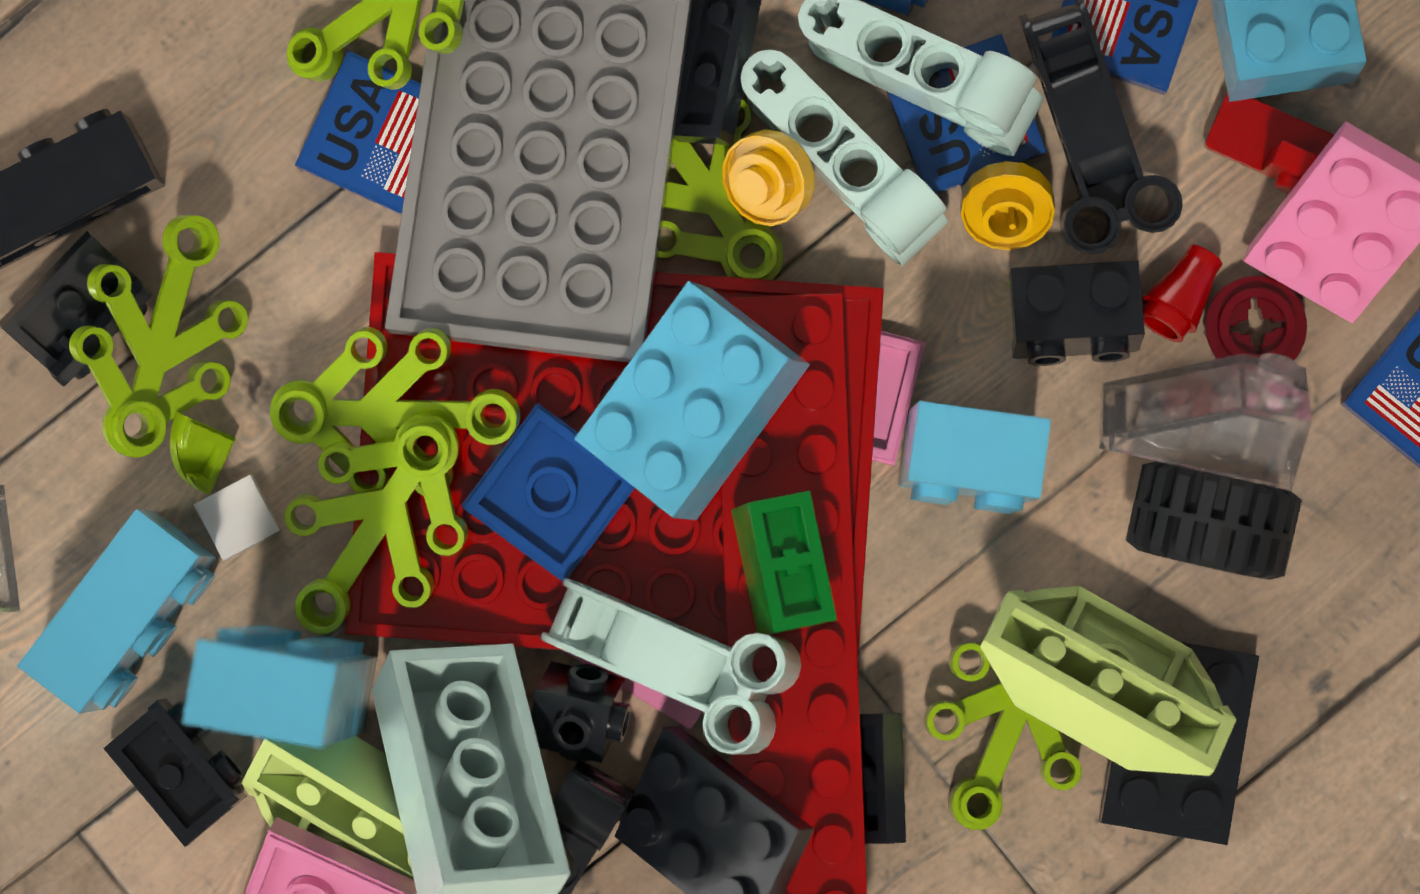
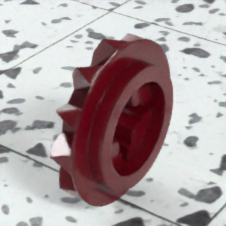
M1248 276L1229 283L1217 293L1208 306L1203 333L1207 338L1213 358L1218 360L1233 374L1262 378L1284 370L1298 357L1306 340L1307 319L1302 303L1289 287L1269 277ZM1250 300H1253L1254 310H1258L1260 320L1281 323L1280 328H1274L1271 332L1261 336V345L1258 346L1259 354H1256L1255 345H1252L1249 335L1239 334L1238 331L1230 332L1229 327H1235L1238 323L1248 319V310L1251 309Z

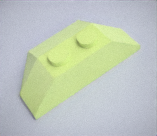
M1081 586L1044 588L1025 593L1023 590L1008 591L980 645V648L1016 707L1128 770L1210 776L1217 766L1236 722V718L1228 705L1223 706L1214 683L1191 648Z
M357 736L324 748L264 738L241 784L249 796L255 797L261 814L270 827L276 817L414 880L385 753Z

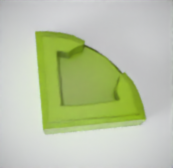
M176 412L170 432V453L176 471L188 485L210 496L236 438Z

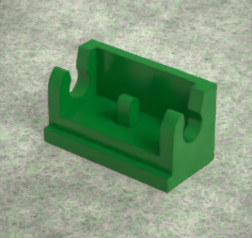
M810 491L749 502L732 509L756 632L771 635L837 620Z

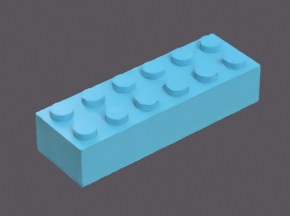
M255 625V627L238 626L237 628L228 627V629L218 628L217 638L197 639L182 724L317 748L327 747L364 732L378 657L362 654L364 642L326 636L312 637V639L304 638V640H301L302 631L269 625Z

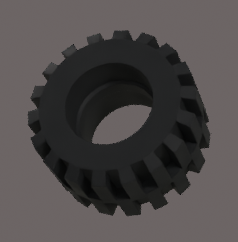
M1155 461L1142 465L1126 541L1139 551L1180 562L1260 579L1271 580L1280 578L1286 574L1302 500L1290 490Z

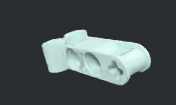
M805 0L801 5L798 14L799 27L804 36L809 40V46L814 55L821 61L963 126L968 136L992 151L1006 156L1015 155L1044 100L1042 94L1033 88L1037 80L1036 75L1026 66L998 52L986 51L984 56H981L860 0ZM841 20L843 25L838 29L835 26ZM824 25L828 26L829 28L826 29L824 34H822V27ZM896 43L902 45L901 51L896 58L882 63L873 60L874 53L884 44ZM950 68L959 72L955 81L945 88H934L928 85L933 74L941 69Z
M771 49L759 51L749 57L742 68L740 78L747 103L752 111L771 130L783 132L799 143L808 154L814 173L865 223L863 227L874 242L893 261L903 267L949 223L943 214L947 210L944 203L913 171L908 168L903 171L790 57L781 51ZM765 76L772 81L781 78L784 89L778 94L771 89L762 92L759 81ZM819 116L831 121L833 124L832 131L822 141L810 142L799 136L801 125L811 117ZM855 161H868L876 166L878 169L877 175L866 186H851L843 179L845 169Z
M564 578L562 585L567 587L566 593L550 632H542L540 639L705 712L703 719L704 735L710 745L720 752L748 755L759 753L770 744L775 735L776 721L775 715L769 705L765 703L767 694H777L786 691L794 685L799 677L801 669L800 656L792 643L782 637L755 633L744 636L732 648L593 587ZM768 646L776 655L777 668L770 679L762 682L754 674L752 663L757 651ZM738 707L746 709L752 720L751 732L747 739L741 743L736 742L731 737L727 726L730 715Z

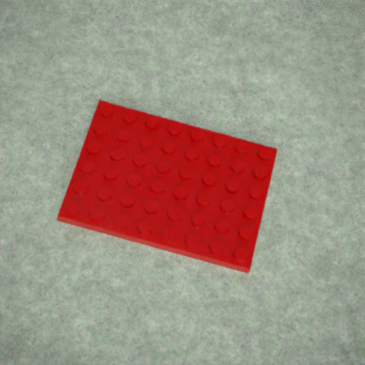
M374 253L369 327L379 330L384 335L387 341V352L385 357L376 366L365 369L363 397L409 352V345L415 337L388 333L385 329L396 253ZM655 272L646 339L688 281L712 288L723 298L842 293L858 661L884 288ZM368 338L366 359H372L376 356L377 349L374 342ZM429 338L420 341L419 349L425 358L436 360L440 357L441 349L436 341ZM450 341L451 353L448 359L439 368L427 370L398 400L473 401L478 394L485 390L499 389L509 393L518 403L520 408L519 425L510 438L496 445L478 442L466 428H453L459 440V454L452 467L453 479L449 488L455 514L460 516L468 527L467 541L457 553L450 556H442L432 551L426 540V532L431 524L425 498L414 490L407 500V506L420 564L431 573L434 580V590L427 601L419 607L408 608L396 601L392 593V584L396 577L385 534L348 591L351 606L346 617L345 634L487 645L513 644L515 647L562 650L543 641L540 637L542 632H550L567 587L562 585L563 582L463 509L461 505L537 403L579 433L629 363ZM488 404L485 406L484 415L490 423L499 425L506 421L505 410L500 405ZM361 428L360 446L375 444L376 442ZM418 437L417 445L428 456L437 455L438 444L432 437ZM397 467L389 468V480L394 474ZM377 470L358 472L359 478L365 484L375 485L379 481ZM721 487L697 520L672 518L635 488L569 579L593 587L727 645ZM364 519L354 521L353 535ZM442 524L437 527V537L442 543L448 545L457 543L458 534L452 526ZM409 576L403 579V588L406 593L411 596L423 594L424 587L418 578Z

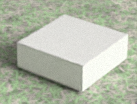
M248 475L194 504L223 561H227L282 532L253 475Z

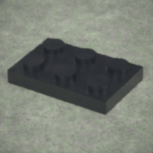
M1180 642L1194 651L1214 683L1223 706L1228 705L1236 718L1217 766L1210 776L1128 770L1109 759L1099 822L1228 845L1259 656Z
M666 726L661 731L614 837L685 894H784L814 828L681 726Z

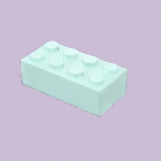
M497 644L390 651L371 691L417 894H559L570 876V870L514 645Z

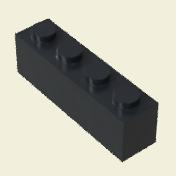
M109 109L96 111L82 118L74 125L77 133L57 143H54L52 138L39 140L25 147L17 154L20 162L0 171V270L165 186L131 118L121 110L114 114H111Z

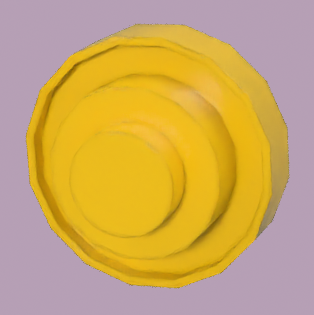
M764 129L741 138L728 150L722 165V183L729 201L742 216L755 224L774 226L788 222L809 205L815 190V174L808 154L796 140L780 131Z
M1009 161L990 164L973 173L963 186L960 215L964 228L975 241L983 245L1002 250L1028 247L1043 238L1052 226L1055 213V197L1051 183L1039 170L1031 166Z

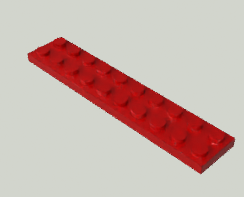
M842 293L726 297L725 299L810 364L721 486L727 646L733 648L735 643L744 636L757 633L731 511L749 502L810 491L837 617L835 621L771 634L772 636L785 638L794 645L800 656V674L794 685L786 691L777 694H767L765 703L773 711L776 721L775 735L770 744L759 753L748 755L731 754L732 766L814 828L784 894H867ZM768 646L757 651L752 663L754 674L762 682L770 679L777 668L776 655ZM738 707L730 715V733L736 742L741 743L747 739L751 732L752 720L746 709Z

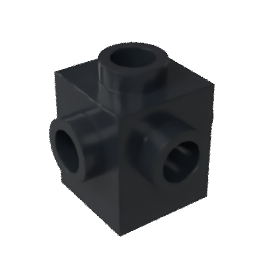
M551 661L535 688L531 714L539 748L558 752L563 758L575 762L591 760L602 763L613 740L623 742L627 732L631 705L622 703L625 678L609 675L602 668L594 665L580 664L571 666Z

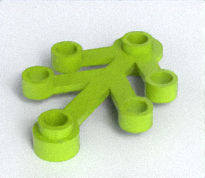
M362 0L322 30L317 28L302 29L291 38L287 46L286 57L288 65L295 74L315 82L329 80L339 71L343 62L342 48L391 14L384 47L371 56L368 63V74L370 79L379 86L390 90L400 89L407 84L412 74L409 56L422 0ZM438 0L436 12L428 14L419 26V38L426 48L440 54H448L458 48L463 38L460 19L465 0ZM446 22L449 30L448 36L443 42L436 44L433 32L440 23ZM314 42L316 54L310 62L304 63V49L308 43ZM394 58L397 62V71L391 79L385 80L382 73L383 66L389 59Z
M741 100L740 109L744 112L745 119L735 130L733 145L741 139L742 134L748 130L751 124V110L744 100ZM673 139L670 161L687 185L667 182L664 208L707 215L723 237L681 232L679 227L673 222L662 220L661 229L672 231L676 236V244L673 249L667 252L658 251L657 259L670 260L678 255L721 263L728 277L774 280L779 274L784 260L781 241L770 230V226L755 224L747 218L745 223L729 201L722 183V165L728 150L733 145L714 144L710 170H708L690 143L678 142ZM755 245L762 249L765 258L760 266L748 268L742 264L739 256L742 249L746 246Z
M177 216L167 224L163 232L162 244L169 259L149 326L130 291L132 287L131 277L123 267L101 264L90 272L87 279L89 293L94 299L107 304L138 364L132 387L130 388L112 357L114 343L111 335L106 330L94 326L78 328L70 338L69 349L75 360L89 366L109 404L102 424L106 442L114 451L127 457L139 458L154 452L163 442L166 435L167 422L175 417L176 412L182 414L205 399H219L227 393L230 387L231 378L226 367L217 362L203 360L195 363L190 368L186 382L158 396L166 371L223 338L233 339L239 337L248 325V314L245 308L236 301L222 299L209 305L204 319L176 334L194 269L212 261L220 246V237L216 226L209 219L202 216ZM188 228L194 235V244L190 250L183 252L178 245V236L182 230ZM113 272L118 279V287L113 294L107 296L101 289V280L106 273ZM229 307L234 314V323L231 328L223 331L219 326L218 317L221 311ZM95 334L100 340V349L95 356L89 358L83 351V342L86 337ZM213 369L217 376L216 385L212 390L205 392L201 386V377L206 370ZM137 413L141 419V428L137 434L128 436L124 429L125 420L129 415Z
M363 327L355 331L347 339L345 351L315 381L297 379L286 383L275 393L270 404L271 422L279 435L296 444L314 442L322 451L335 442H346L354 446L336 426H360L376 443L395 440L398 430L409 419L419 415H434L448 422L452 428H466L472 437L480 443L496 445L510 438L520 422L518 403L509 393L499 389L485 390L478 394L473 401L398 400L427 370L439 368L450 356L451 343L448 336L435 328H428L419 332L412 339L409 345V352L362 399L334 398L360 369H370L385 357L387 341L379 330L372 327ZM365 337L374 342L377 349L374 358L366 359L357 353L356 341L358 338ZM429 338L436 341L441 349L440 357L436 360L425 358L419 349L421 340ZM305 400L312 405L314 409L312 420L303 421L295 415V401ZM488 404L500 405L505 410L506 421L499 425L490 423L484 415L485 406ZM417 445V448H418L419 452H420L421 454H423L424 456H427V457L435 456V455H429V456H428V455ZM335 452L330 454L329 458L344 473L349 471L350 463L344 454ZM389 468L376 469L379 481L375 485H368L362 482L358 472L348 483L356 493L383 488L389 480ZM452 468L446 473L449 485L453 479ZM419 482L415 490L424 496L421 483Z
M419 415L409 419L400 427L395 440L354 447L346 442H335L321 453L318 459L319 472L326 481L333 484L345 483L357 472L397 467L384 488L322 500L312 494H302L286 507L284 513L285 524L292 533L298 536H310L323 526L364 519L327 577L311 581L298 594L295 601V614L299 623L305 629L317 634H326L334 631L342 624L348 616L351 606L348 591L385 534L396 577L392 584V593L396 601L405 607L415 608L423 605L434 590V580L431 573L420 564L407 500L420 482L431 524L426 532V540L432 551L442 556L453 555L462 548L468 538V527L465 521L455 514L446 475L458 458L459 440L456 432L448 422L434 415ZM418 437H432L438 444L437 455L427 457L421 454L417 448ZM334 452L344 454L350 463L349 471L346 473L334 471L329 464L330 454ZM299 505L311 507L316 515L315 524L304 525L300 523L296 518V507ZM442 524L452 526L458 534L457 543L452 545L442 543L437 537V527ZM409 576L418 578L424 587L423 594L411 596L406 593L403 588V579ZM322 592L330 594L336 602L335 611L324 612L319 609L315 601L316 594Z
M963 642L953 648L949 656V667L956 677L974 682L982 679L988 673L990 663L980 648L982 642L977 644ZM972 649L978 653L980 665L973 673L966 674L959 667V658L963 652ZM1002 683L952 703L948 701L935 702L928 707L924 715V725L927 732L939 740L950 741L957 738L963 732L966 725L1001 711L974 777L964 778L957 782L951 789L948 797V807L952 817L964 827L972 830L986 829L999 819L1003 808V801L998 787L1026 722L1042 760L1040 775L1048 786L1061 791L1069 790L1078 784L1082 775V767L1079 760L1066 751L1059 731L1016 707ZM942 709H950L955 715L953 728L948 732H938L934 727L935 715ZM1058 759L1068 760L1071 766L1069 777L1062 782H1055L1050 774L1052 764ZM976 793L985 794L988 799L986 812L980 816H971L967 810L969 798Z

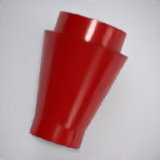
M1191 244L1185 254L1142 297L1144 325L1157 335L1177 343L1182 342L1187 333H1195L1216 274L1222 266V261L1208 249Z

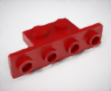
M1227 92L1205 139L1204 146L1209 151L1275 179L1274 187L1289 194L1335 134L1253 98L1229 102Z

